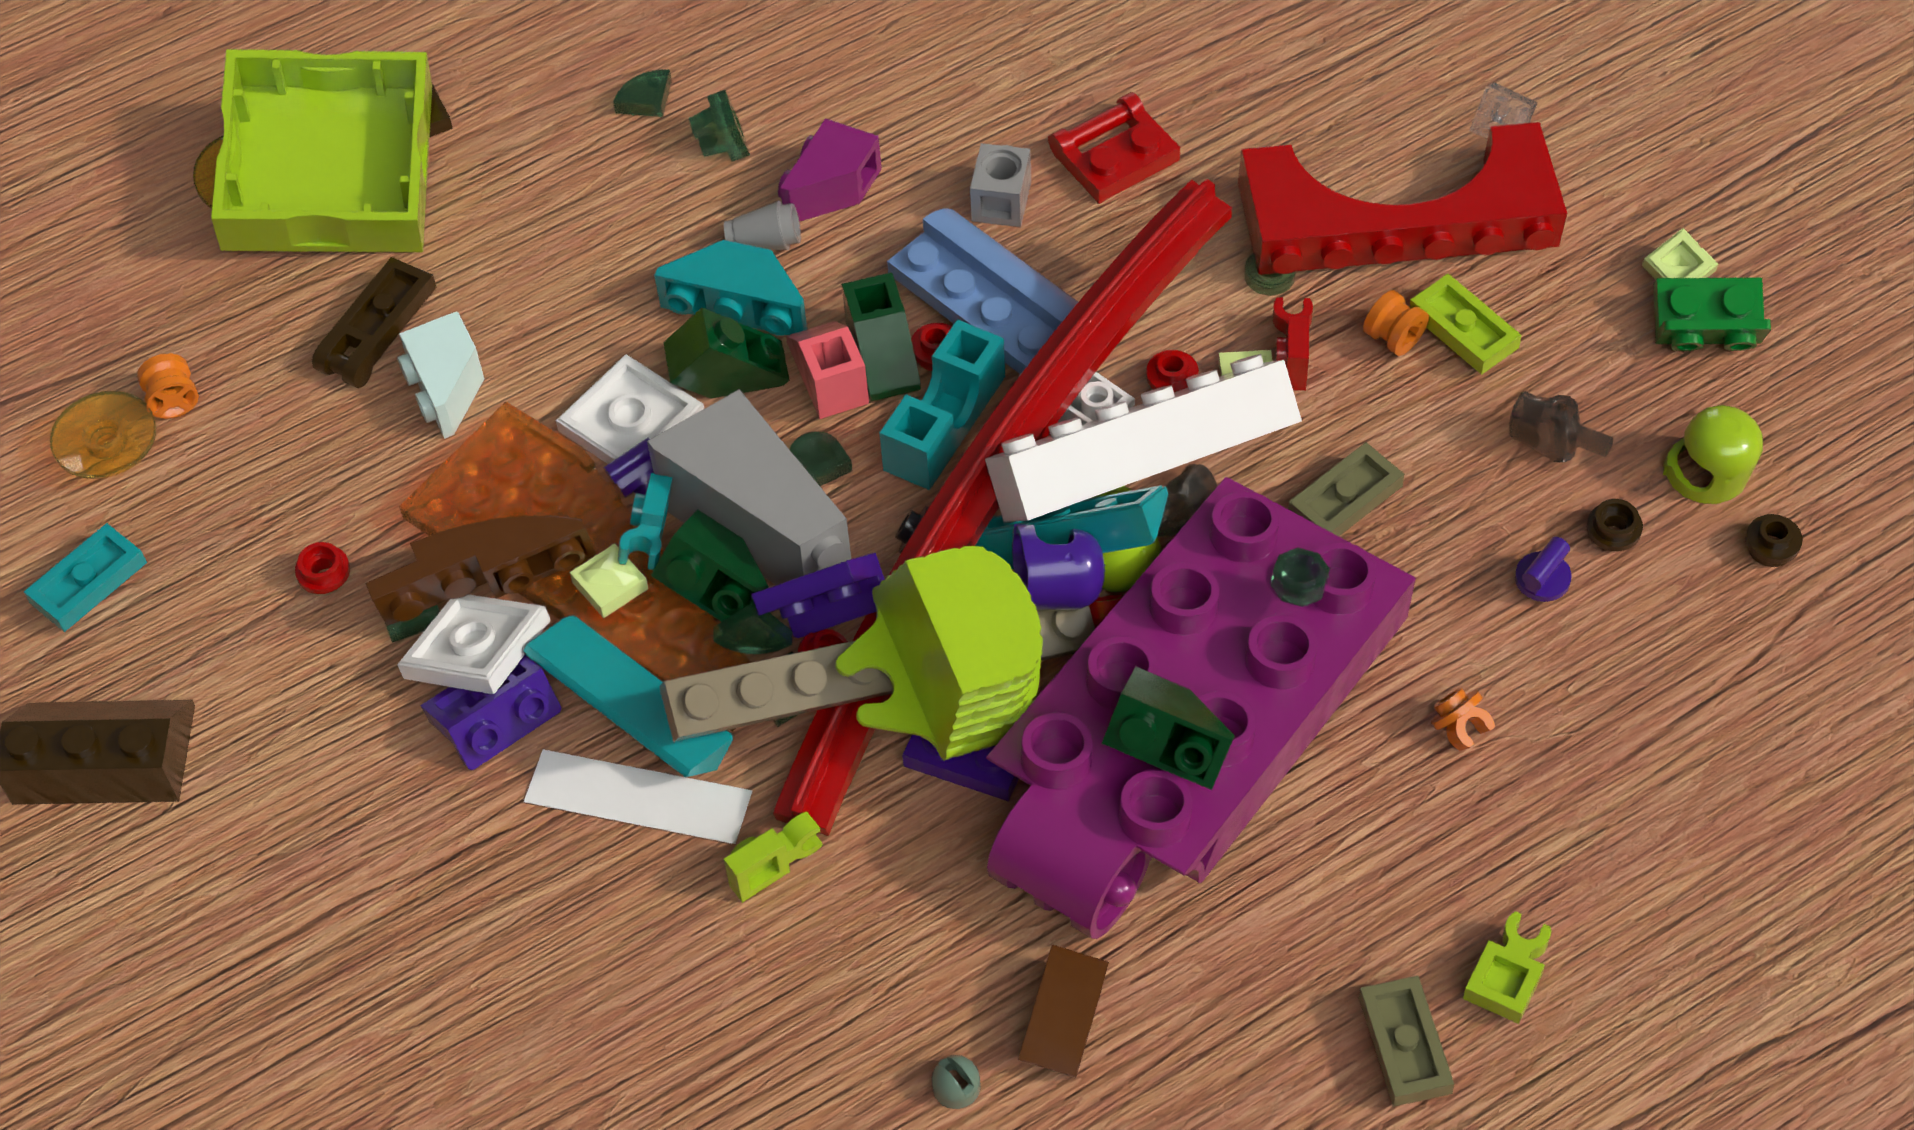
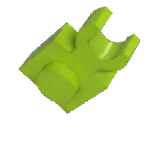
M806 811L794 817L778 834L771 828L759 837H749L741 841L732 850L731 854L724 858L729 886L742 903L790 872L789 863L796 859L808 857L823 846L822 841L816 835L820 832V827Z
M1515 911L1508 917L1503 932L1504 947L1490 940L1488 941L1465 988L1463 999L1519 1024L1543 974L1545 965L1533 959L1539 958L1546 951L1551 935V926L1544 924L1536 938L1525 939L1517 932L1522 914Z

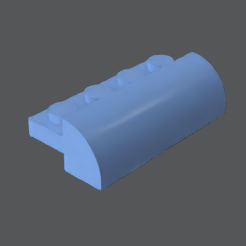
M949 208L934 211L924 217L923 233L887 261L888 273L892 272L895 280L953 324L958 319L1003 337L1005 363L1019 374L1025 370L1041 347L1078 303L1077 300L959 213Z

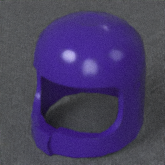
M1014 524L1012 533L1014 572L1018 574L1031 595V601L1035 604L1037 610L1082 609L1092 604L1098 598L1104 582L1105 563L1102 549L1096 538L1083 530L1071 529L1068 544H1046L1037 537L1034 525Z

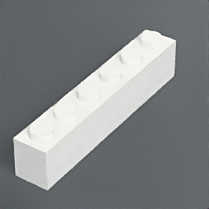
M1261 354L1246 357L1230 363L1232 372L1219 377L1217 370L1203 372L1186 378L1188 385L1186 389L1174 392L1172 385L1157 388L1141 394L1143 404L1129 409L1126 401L1111 404L1095 410L1097 420L1082 425L1080 417L1049 426L1051 434L1049 437L1035 441L1034 435L1028 434L1001 443L1004 452L986 458L985 461L1004 522L1031 520L1301 422V416L1285 361L1279 360L1263 363Z

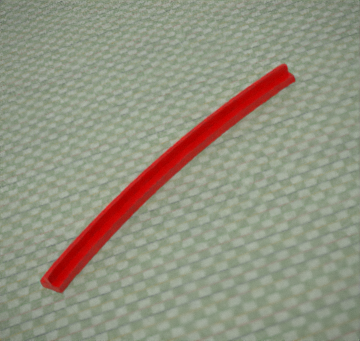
M1191 179L1136 235L1070 311L1031 360L972 441L918 524L889 575L894 570H897L900 565H903L906 560L926 557L929 554L952 548L960 549L963 546L976 545L999 508L985 459L1003 453L1001 443L1028 434H1033L1035 441L1046 438L1050 434L1048 427L1058 423L1081 390L1128 331L1182 269L1194 258L1198 251L1232 218V207L1216 197L1215 184L1206 179L1199 185ZM877 611L865 616L852 641H856L875 623ZM892 694L817 710L774 808L773 814L776 820L788 823L797 815L807 811L820 827V832L818 833L829 836L848 787L876 729L862 726L857 721L856 713L861 705L885 702Z

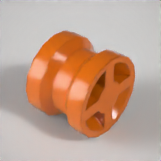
M1390 290L1383 294L1370 309L1363 325V331L1373 339L1382 338L1387 342V348L1397 356H1402L1409 352L1422 337L1428 325L1429 314L1419 307L1410 308L1405 304V298L1395 290Z
M173 353L159 354L143 362L138 369L137 379L141 389L145 392L144 399L149 413L155 417L163 419L176 418L191 411L198 403L199 395L196 386L190 380L191 372L186 359Z

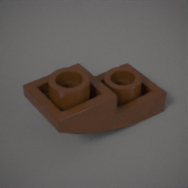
M1053 944L1051 945L1018 1060L1071 1077H1077L1107 972L1108 961Z

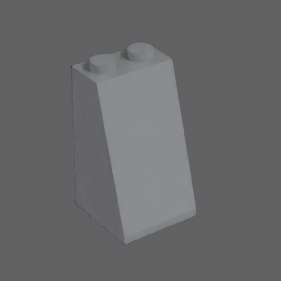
M740 389L647 441L654 474L673 477L668 513L685 523L698 509L743 538L763 577L775 585L851 559L846 517Z

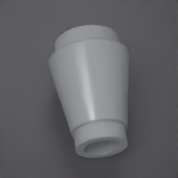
M776 201L735 217L733 220L724 221V234L727 241L769 250H789L790 245L801 242L799 218L793 203L782 205L781 201Z

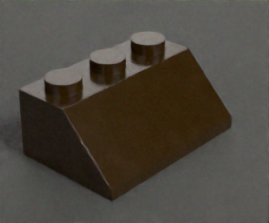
M193 699L27 703L2 721L0 785L12 805L179 802L195 710Z

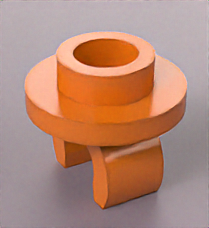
M1462 687L1452 691L1434 705L1438 715L1431 721L1436 730L1447 726V738L1451 745L1459 751L1474 745L1471 737L1466 733L1465 725L1467 720L1474 724L1480 734L1495 728L1492 716L1486 710L1475 707L1483 699L1479 691L1474 690L1466 694Z

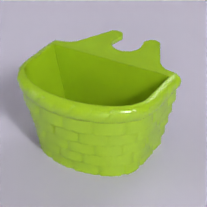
M963 546L960 549L952 548L929 554L926 557L906 560L903 565H900L897 570L888 575L886 580H882L880 585L873 588L872 595L877 610L875 623L837 658L835 663L837 672L842 676L850 677L864 669L873 668L884 672L892 682V696L882 703L861 705L856 713L857 721L864 727L921 736L934 745L943 760L995 746L1034 702L1038 694L1043 637L1040 634L1042 627L1036 606L1031 601V595L1018 574L1012 571L1011 566L994 552L986 551L984 547Z

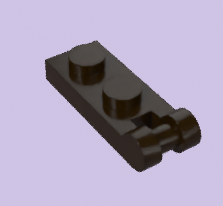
M391 257L318 345L312 357V367L326 375L337 373L342 376L343 382L356 388L363 387L370 379L375 363L437 288L433 274ZM349 346L355 348L350 356L344 354Z

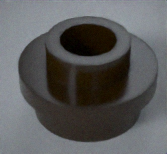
M1622 499L1603 501L1591 511L1587 521V533L1590 539L1597 546L1609 551H1625L1632 548L1640 540L1643 530V522L1637 509L1631 503ZM1609 526H1615L1621 530H1614L1609 528Z
M1767 514L1757 517L1750 523L1746 532L1745 542L1750 555L1756 562L1767 567H1779L1793 560L1798 555L1803 537L1799 527L1792 520L1781 515ZM1769 536H1775V537L1779 538L1780 540L1773 539V538H1771V537H1769Z

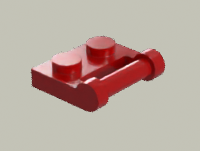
M1134 92L1118 98L1116 106L1068 131L1062 128L1048 136V144L1054 156L1098 204L1180 160V146L1145 111L1141 99ZM1125 122L1131 127L1084 153L1078 149V147Z

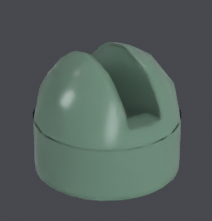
M950 1055L941 1060L932 1074V1089L935 1098L940 1104L951 1109H961L971 1105L979 1096L981 1089L980 1074L973 1061L962 1055ZM956 1070L969 1085L962 1089L949 1071Z

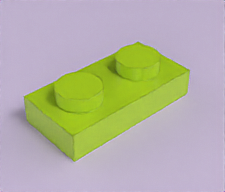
M1449 273L1410 299V308L1419 307L1429 314L1427 329L1481 375L1520 347L1522 335Z

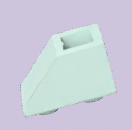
M458 311L399 333L405 351L404 355L397 357L402 373L409 386L418 383L421 392L416 393L415 397L426 423L436 420L444 439L456 433L484 381L476 347Z

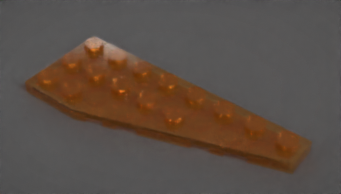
M506 401L399 506L403 519L429 536L466 524L497 518L560 516L582 519L596 554L601 553L614 543L619 547L621 536L626 531L638 527L630 525L631 513L621 501L620 494L610 482L607 483L597 471L595 462L584 449ZM661 548L660 558H661L662 554L664 553V550H663L662 548ZM633 551L628 555V558L646 577L649 589L605 618L598 613L572 583L570 572L574 569L558 571L533 582L529 588L519 592L520 595L534 604L545 606L547 612L559 620L572 615L578 617L662 682L751 663L733 638L724 633L709 613L651 577L654 570L648 569L649 556L643 551ZM594 556L584 560L580 565L584 564Z

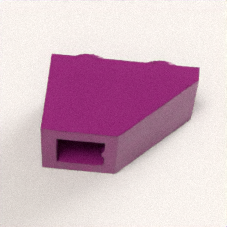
M825 118L815 135H809L802 146L800 158L792 170H786L780 179L778 197L781 198L782 205L793 203L800 222L860 204L882 170L879 136Z

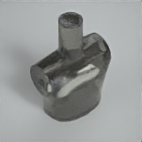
M1523 391L1513 406L1509 422L1510 437L1522 442L1554 462L1560 463L1571 460L1575 456L1578 447L1606 457L1612 448L1613 437L1580 424L1578 404L1570 396L1556 395L1546 398Z
M1189 464L1181 475L1162 486H1166L1168 498L1157 536L1172 537L1176 535L1216 489V480L1207 467L1202 464Z

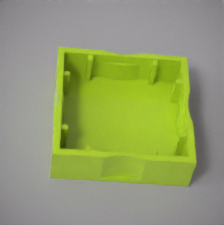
M226 49L221 103L224 135L216 159L211 215L220 250L423 252L432 82L427 52L354 51L343 54L323 55L299 50Z

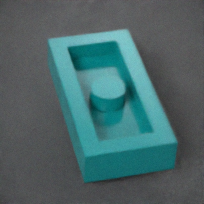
M106 523L27 588L24 594L34 608L59 629L66 632L147 564V561L138 547Z

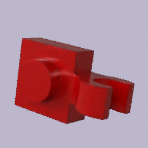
M1277 297L1273 304L1272 320L1274 326L1284 333L1286 337H1277L1275 361H1285L1293 390L1306 391L1309 364V327L1312 323L1313 303L1310 298H1304L1302 311L1297 314H1290L1283 309V297Z

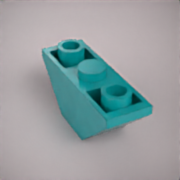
M721 240L658 267L654 275L660 308L669 309L681 315H694L703 307L724 317H730L748 327L765 330L777 336L791 335L807 330L804 299L772 250Z

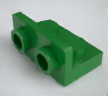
M1762 277L1657 278L1653 284L1656 344H1671V349L1675 351L1699 350L1704 347L1703 344H1724L1726 350L1745 351L1757 347V344H1761L1771 331V320L1764 319Z

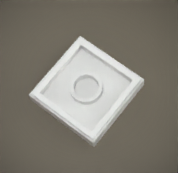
M625 354L556 420V424L560 433L609 464L647 437L651 439L704 409V405Z
M469 594L461 598L450 599L397 665L403 679L495 694L526 654L523 652L526 644L538 637L551 620L545 606Z

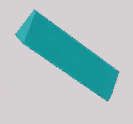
M1162 485L1090 498L1028 521L1004 522L1002 515L994 516L975 546L984 547L986 551L994 552L1003 558L1011 566V569H1014L1012 560L1014 524L1034 525L1037 537L1046 544H1068L1070 530L1077 529L1088 532L1096 538L1103 553L1148 546L1155 541L1158 535L1168 498V491L1166 486L1162 487Z
M572 615L563 618L526 644L523 650L526 656L684 777L716 771L733 741L731 733L725 730L673 742L659 688L663 682L576 616Z

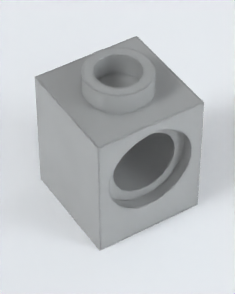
M981 143L970 186L972 222L1021 227L1031 186L1030 149Z

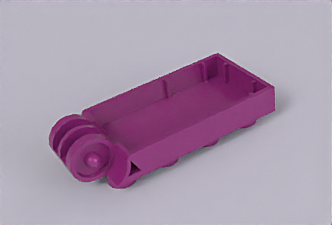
M1225 477L987 755V760L1031 785L1011 810L996 836L987 864L989 877L1008 888L1016 889L1020 887L1033 895L1035 905L1047 911L1058 910L1070 918L1073 928L1092 939H1098L1106 934L1122 916L1134 899L1152 858H1155L1183 876L1186 875L1198 883H1202L1406 621L1416 577L1269 500L1267 497ZM1135 667L1190 689L1235 735L1212 790L1102 744L1120 695Z

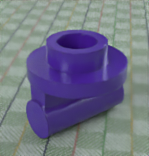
M648 437L603 467L612 482L619 487L624 498L633 493L635 495L636 493L646 495L651 473L654 474L647 443L650 440Z
M1552 537L1542 551L1530 553L1519 561L1515 572V581L1517 587L1525 596L1536 601L1548 602L1559 599L1568 591L1572 574L1564 558L1570 552V546L1564 539Z

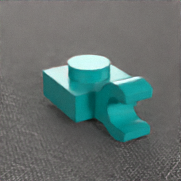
M651 473L646 495L636 493L630 525L638 527L626 531L621 536L618 551L619 564L626 565L628 555L631 552L643 551L649 556L648 569H655L660 560L661 539L668 515L673 477Z

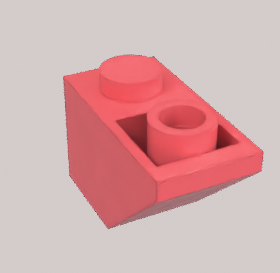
M833 321L786 336L787 344L819 419L869 404L865 364L848 326Z

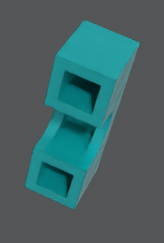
M958 319L932 355V376L923 399L918 400L905 395L879 433L883 471L928 490L932 488L1005 378L1004 338Z

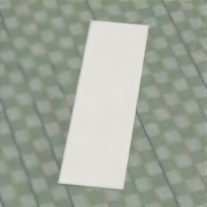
M543 749L524 802L736 844L753 790Z

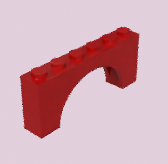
M1540 122L1490 126L1483 159L1484 167L1476 177L1460 189L1446 196L1413 204L1371 203L1333 191L1313 178L1298 161L1292 145L1241 149L1238 186L1258 275L1273 273L1289 274L1295 271L1327 268L1340 269L1348 266L1392 264L1423 259L1439 260L1455 256L1491 255L1498 252L1530 249L1542 250L1559 247L1568 213Z

